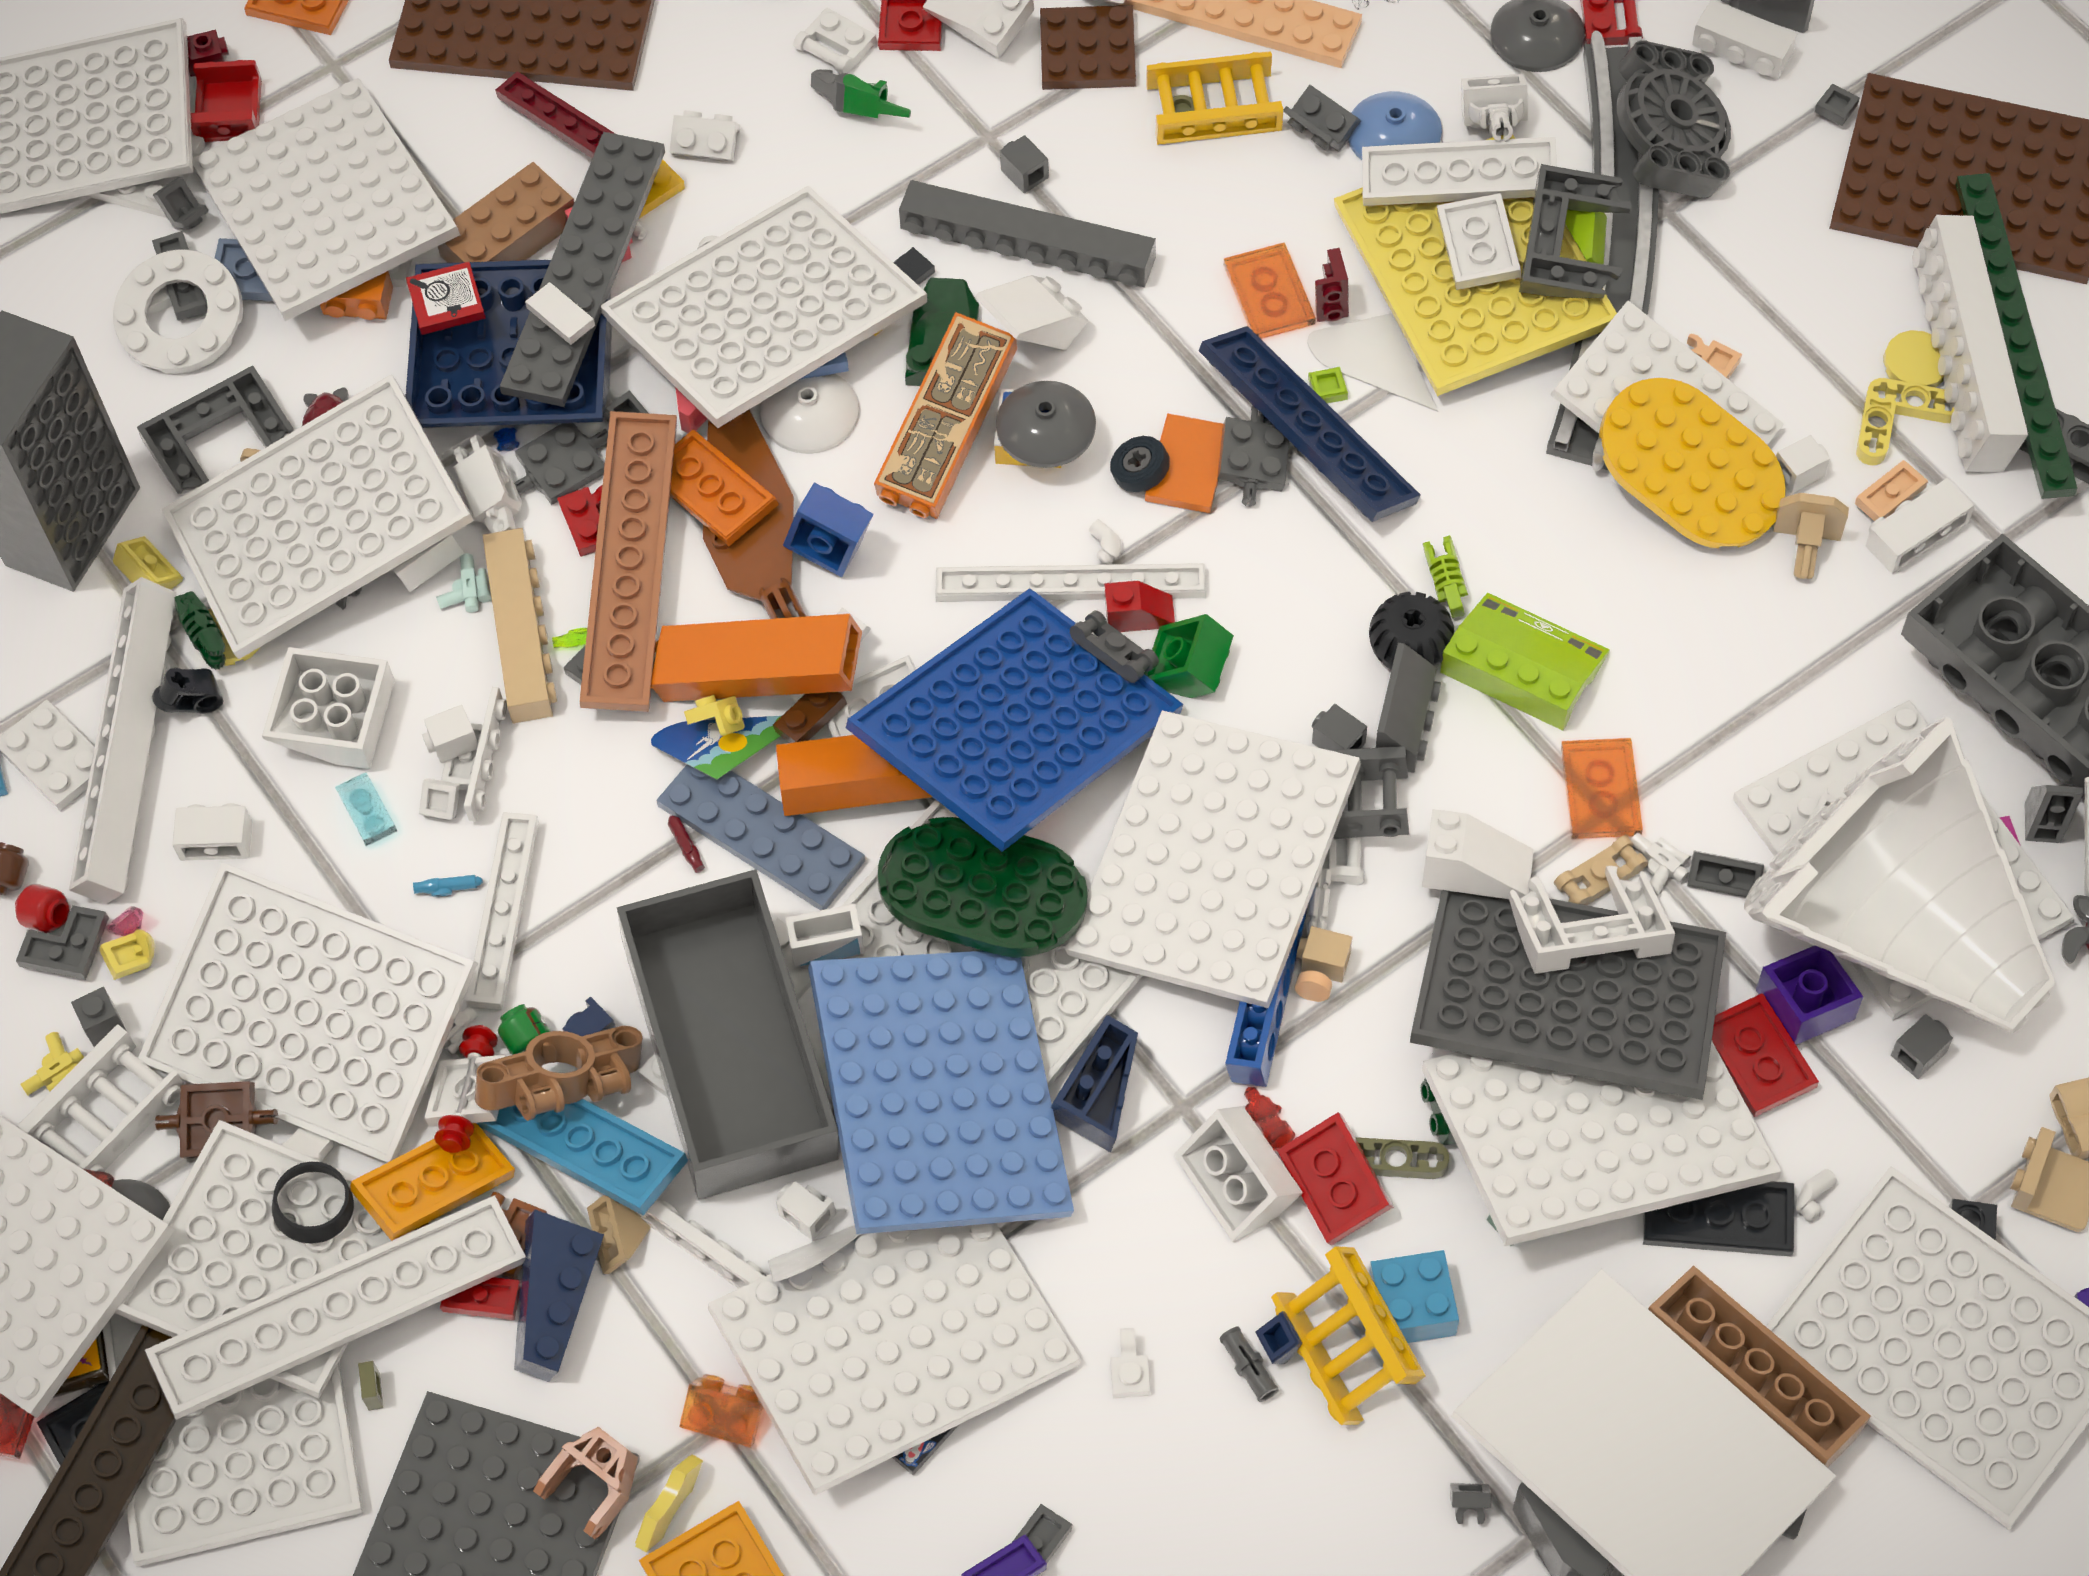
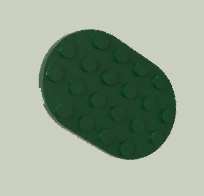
M957 817L928 819V824L913 829L909 826L896 834L885 846L878 864V890L880 897L888 911L901 923L930 936L1001 956L1019 958L1051 951L1064 944L1076 933L1086 914L1088 898L1086 880L1084 876H1081L1078 869L1074 866V860L1067 853L1046 841L1023 835L1002 852Z

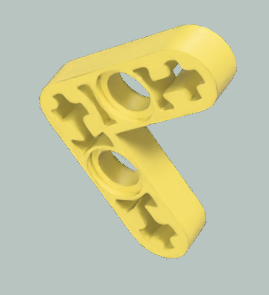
M1887 378L1874 379L1869 384L1865 396L1856 448L1858 459L1867 465H1878L1884 461L1889 448L1894 414L1941 423H1951L1954 407L1951 411L1945 410L1944 404L1947 403L1944 396L1945 389ZM1878 391H1884L1885 398H1880ZM1897 393L1901 394L1899 402L1895 401ZM1917 396L1922 399L1923 405L1918 407L1912 406L1907 403L1906 398ZM1931 399L1934 400L1933 408H1928ZM1878 416L1885 421L1886 425L1875 427L1869 423L1868 419ZM1871 438H1877L1876 453L1869 451Z

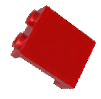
M255 60L210 61L194 64L193 71L197 80L195 113H190L193 135L203 137L204 142L228 141L259 126L262 79Z

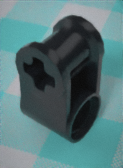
M171 668L166 672L162 686L157 687L152 694L154 704L160 710L168 713L197 712L206 714L219 709L224 702L214 674L207 668Z

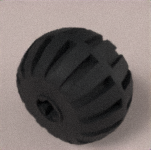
M1410 591L1399 593V596L1394 595L1385 600L1374 613L1369 627V639L1373 652L1378 660L1390 670H1392L1398 642L1406 644L1437 668L1443 661L1444 649L1455 633L1450 613L1444 605L1432 596L1426 598L1425 593L1416 592V595H1411Z

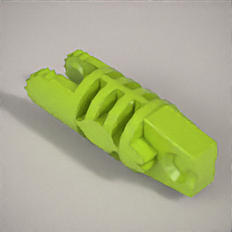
M1448 535L1443 537L1446 555L1435 558V551L1430 541L1422 543L1434 581L1437 599L1440 603H1448L1453 619L1465 615L1461 597L1468 596V592L1460 571V564L1452 537Z

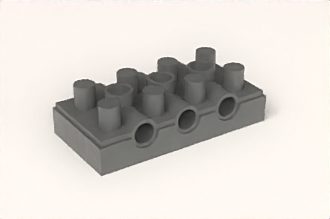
M2002 533L1907 614L1901 635L1922 653L1934 668L1940 670L1945 682L1951 688L1963 694L1968 693L1973 697L1983 711L1992 715L1994 722L2003 733L2014 739L2024 741L2037 757L2044 759L2047 768L2055 778L2065 784L2082 787L2085 796V778L2089 777V605Z

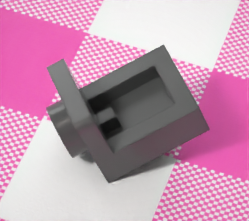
M177 177L153 194L173 227L191 229L203 221L202 216L209 211L206 205L198 203L182 177Z

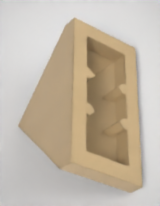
M603 1195L588 1206L587 1211L592 1230L604 1234L598 1256L603 1274H610L632 1257L651 1227L635 1211Z

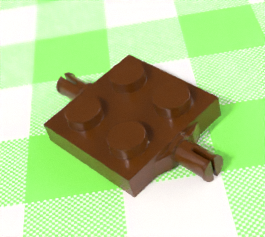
M251 1081L180 1085V1105L177 1114L157 1115L155 1121L168 1123H155L157 1131L176 1129L180 1138V1157L184 1159L198 1158L219 1120L255 1134L257 1125L277 1124L278 1118L272 1116H278L277 1109L257 1110L255 1106V1083Z

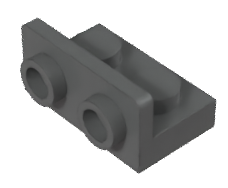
M1311 84L1308 85L1292 109L1287 106L1283 109V112L1290 117L1287 123L1300 133L1307 129L1314 134L1311 140L1324 150L1331 146L1339 152L1361 122L1358 117Z

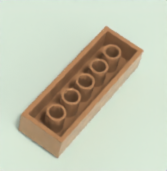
M1694 1265L1648 1308L1649 1311L1827 1468L1857 1439L1869 1421L1871 1415Z

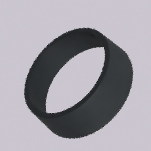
M304 1162L288 1169L278 1180L272 1200V1216L279 1230L290 1239L301 1243H320L334 1238L348 1225L354 1210L353 1194L345 1178L336 1168L322 1162ZM308 1172H320L331 1175L338 1179L345 1188V1200L339 1213L330 1221L317 1226H302L293 1223L283 1215L277 1201L280 1190L288 1181Z

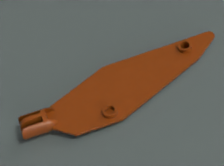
M750 409L719 428L708 419L707 441L775 496L779 504L730 546L703 525V540L726 588L732 592L762 601L770 619L778 618L774 611L777 609L781 610L784 618L792 617L787 607L790 602H792L798 616L805 617L806 614L792 588L793 551L783 546L794 519V496Z

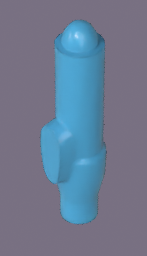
M476 875L431 878L421 882H413L414 894L427 893L431 894L432 897L452 895V891L477 888V886L483 883V879Z

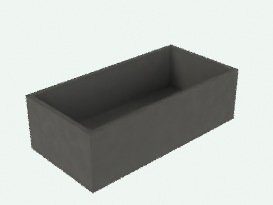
M1 310L0 557L4 565L74 592L136 496L140 485L74 336Z
M757 869L616 907L622 944L682 1148L688 1159L687 1165L697 1199H704L839 1160L838 1129Z

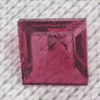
M130 906L106 925L105 929L109 933L120 936L132 934L135 930L141 929L144 912L138 907Z

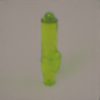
M587 628L571 629L564 635L552 637L553 648H575L586 645Z

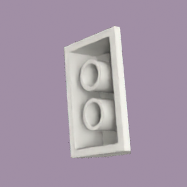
M1244 1106L1217 1109L1173 1154L1232 1242L1238 1241L1279 1217L1303 1193Z

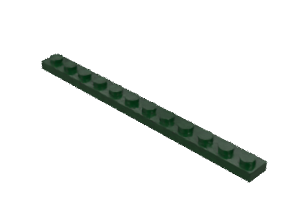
M1990 173L1957 176L1955 185L1964 216H1974L2028 432L2025 441L2041 499L2075 496L2078 489Z

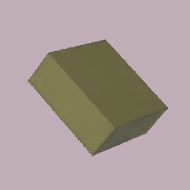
M374 1361L358 1363L361 1396L368 1411L384 1408L380 1372Z

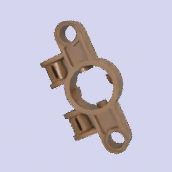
M619 1026L582 1037L566 1031H551L538 1035L530 1041L525 1052L488 1061L477 1068L475 1102L480 1108L490 1111L516 1105L525 1120L529 1121L533 1120L537 1114L552 1110L556 1113L562 1112L565 1104L577 1102L587 1095L593 1102H598L602 1100L603 1096L613 1093L627 1094L631 1091L630 1073L635 1072L640 1066L642 1033L632 1026ZM559 1062L578 1068V1070L568 1073H556L542 1068V1065Z

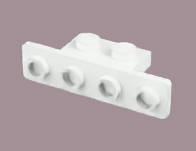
M492 686L483 724L471 723L478 742L477 749L445 761L441 781L460 784L459 790L467 791L464 809L468 820L473 822L477 821L479 810L483 811L485 808L486 791L484 787L486 780H491L493 774V760H491L493 750H498L500 744V730H498L500 720H505L507 714V701L502 698L499 687Z

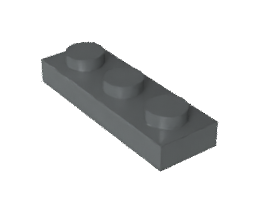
M183 231L152 240L156 255L171 250H189ZM184 282L166 285L178 321L207 312L208 307L203 291L197 286Z

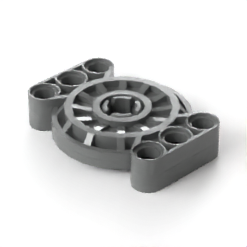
M1645 40L1637 41L1618 65L1620 74L1628 81L1620 89L1617 98V116L1620 126L1630 143L1643 155L1634 165L1633 175L1640 184L1647 187L1700 198H1709L1730 176L1729 166L1721 159V156L1728 149L1731 139V125L1720 99L1705 84L1714 72V64L1709 57L1699 52Z

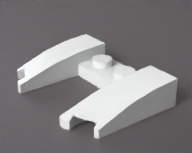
M1606 866L1605 875L1619 915L1560 923L1539 876L1529 879L1528 886L1532 891L1525 896L1519 898L1516 891L1513 889L1509 891V901L1517 929L1534 974L1569 969L1571 958L1633 949L1637 959L1671 954L1675 931L1646 873L1640 871L1638 882L1619 879L1617 875L1618 867Z

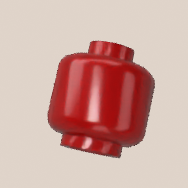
M31 884L26 887L15 901V913L19 924L25 928L42 933H52L59 929L67 921L70 912L67 898L63 892L41 884Z

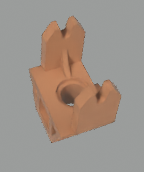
M600 1427L583 1434L580 1439L574 1442L564 1444L561 1452L540 1477L533 1490L544 1500L547 1499L557 1489L572 1468L585 1465L603 1479L608 1485V1495L591 1516L583 1530L594 1539L598 1538L607 1529L629 1500L638 1460L636 1455Z

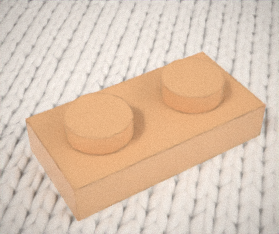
M1902 460L1856 497L1855 505L1873 521L1880 517L1887 518L1895 512L1901 503L1913 499L1926 488L1928 480L1909 463Z

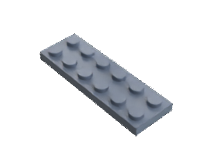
M686 764L656 800L659 808L670 815L679 817L681 822L819 910L828 908L866 861L865 854L803 815L784 816L781 801L733 771H729L716 780Z

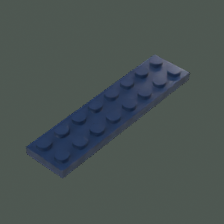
M1248 326L1202 341L1198 351L1371 522L1417 504L1421 494Z

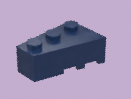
M1106 1015L1053 1101L1051 1108L1057 1122L1111 1153L1117 1139L1138 1032Z

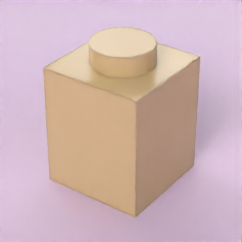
M1311 926L1308 939L1301 937L1296 958L1302 959L1301 972L1318 971L1328 976L1330 980L1342 983L1351 955L1353 936Z

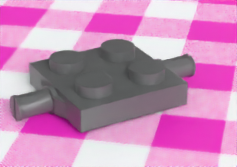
M1253 405L1251 406V420L1225 418L1217 477L1219 480L1234 482L1243 487L1242 504L1246 506L1249 501V507L1256 504L1257 490L1283 491L1286 481L1289 440L1274 426L1264 423V415Z
M561 423L515 451L516 458L526 472V476L514 482L518 494L520 495L534 487L543 493L549 503L553 505L558 502L557 498L575 492L604 475L605 463L597 454L596 449L607 443V429L604 428L589 438L581 433L575 423Z

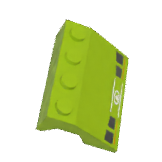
M1487 592L1458 626L1444 649L1440 673L1564 731L1575 704L1586 685L1591 684L1610 649Z

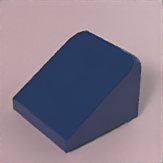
M1285 1311L1280 1312L1255 1331L1272 1364L1287 1363L1302 1345Z

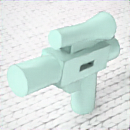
M465 553L460 556L461 578L453 582L451 592L436 597L440 609L464 601L466 612L473 613L479 610V602L486 603L492 600L488 588L486 569H478V575L476 576L473 555Z

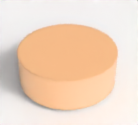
M1304 971L1297 977L1295 991L1304 999L1321 1002L1330 997L1333 984L1329 977L1321 972Z

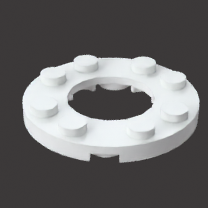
M194 250L163 252L139 264L121 284L113 306L114 329L124 349L142 366L160 370L166 374L192 372L218 359L232 344V337L243 318L242 295L238 284L228 269L210 255ZM176 282L177 284L180 282L189 283L200 288L206 295L208 308L206 317L197 330L188 336L177 339L164 338L152 331L148 325L146 313L156 292L158 293L166 285Z

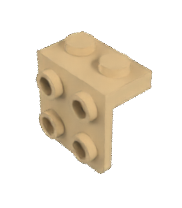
M2041 1127L2036 1139L2029 1136L2021 1157L2027 1159L2024 1170L2018 1168L2013 1178L2010 1189L2015 1190L2016 1193L2011 1207L2075 1232H2081L2085 1229L2089 1219V1161L2052 1148L2051 1145L2056 1132Z

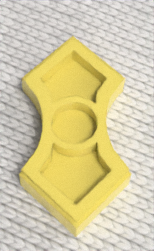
M692 1454L672 1469L661 1494L645 1513L635 1541V1547L647 1553L664 1538L678 1508L693 1491L703 1463L702 1459Z

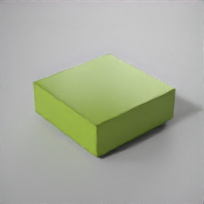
M1340 367L1308 373L1310 387L1327 404L1348 400V391Z

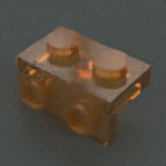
M704 1374L702 1377H698L689 1383L679 1425L680 1428L747 1447L754 1445L764 1407L752 1386L740 1384L737 1388L724 1384L725 1380L723 1378L710 1374Z

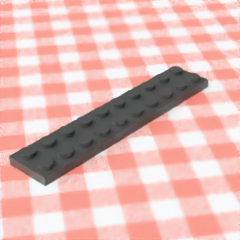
M603 132L539 288L540 290L549 282L552 283L594 319L595 326L570 345L530 311L500 384L502 394L562 407L565 406L601 316V305L608 298L664 157V143Z

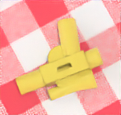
M52 1032L45 1036L50 1053L43 1057V1067L36 1070L37 1074L20 1084L27 1096L44 1085L50 1092L84 1058L78 1047L69 1053L65 1052L58 1032Z

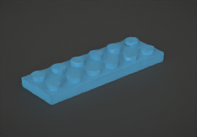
M584 1099L571 1104H565L562 1112L548 1111L537 1114L533 1120L529 1121L525 1120L517 1106L514 1105L499 1109L496 1121L477 1123L482 1129L643 1216L688 1162L686 1154L681 1150Z

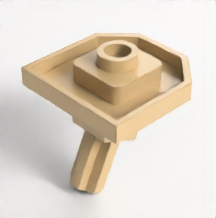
M1797 493L1780 499L1773 532L1796 535L1795 545L1798 546L1793 573L1795 577L1801 579H1812L1814 577L1818 548L1821 547L1822 539L1841 541L1848 519L1849 507L1837 498Z

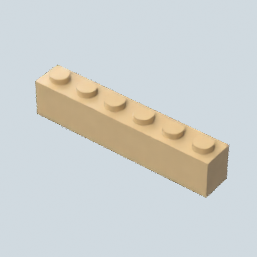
M523 528L484 534L482 536L506 701L512 723L552 717L551 703L557 702L554 682L548 683L547 674L553 673L550 654H544L542 646L548 644V636L545 624L539 625L538 617L544 616L541 596L535 597L534 588H539L540 584L537 569L530 567V560L535 559L532 539H525Z

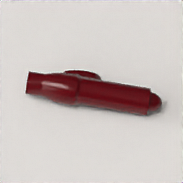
M670 816L667 825L677 841L682 855L692 866L695 873L703 871L705 866L701 860L700 853L692 842L679 817Z

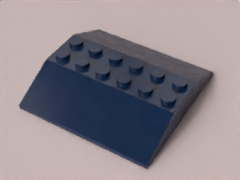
M551 260L470 262L485 319L422 335L412 302L405 397L422 428L603 422L610 387L612 325L601 313L564 407L504 395L501 393L500 384L530 313L525 301L539 291ZM461 263L415 264V275ZM611 290L606 302L611 299Z

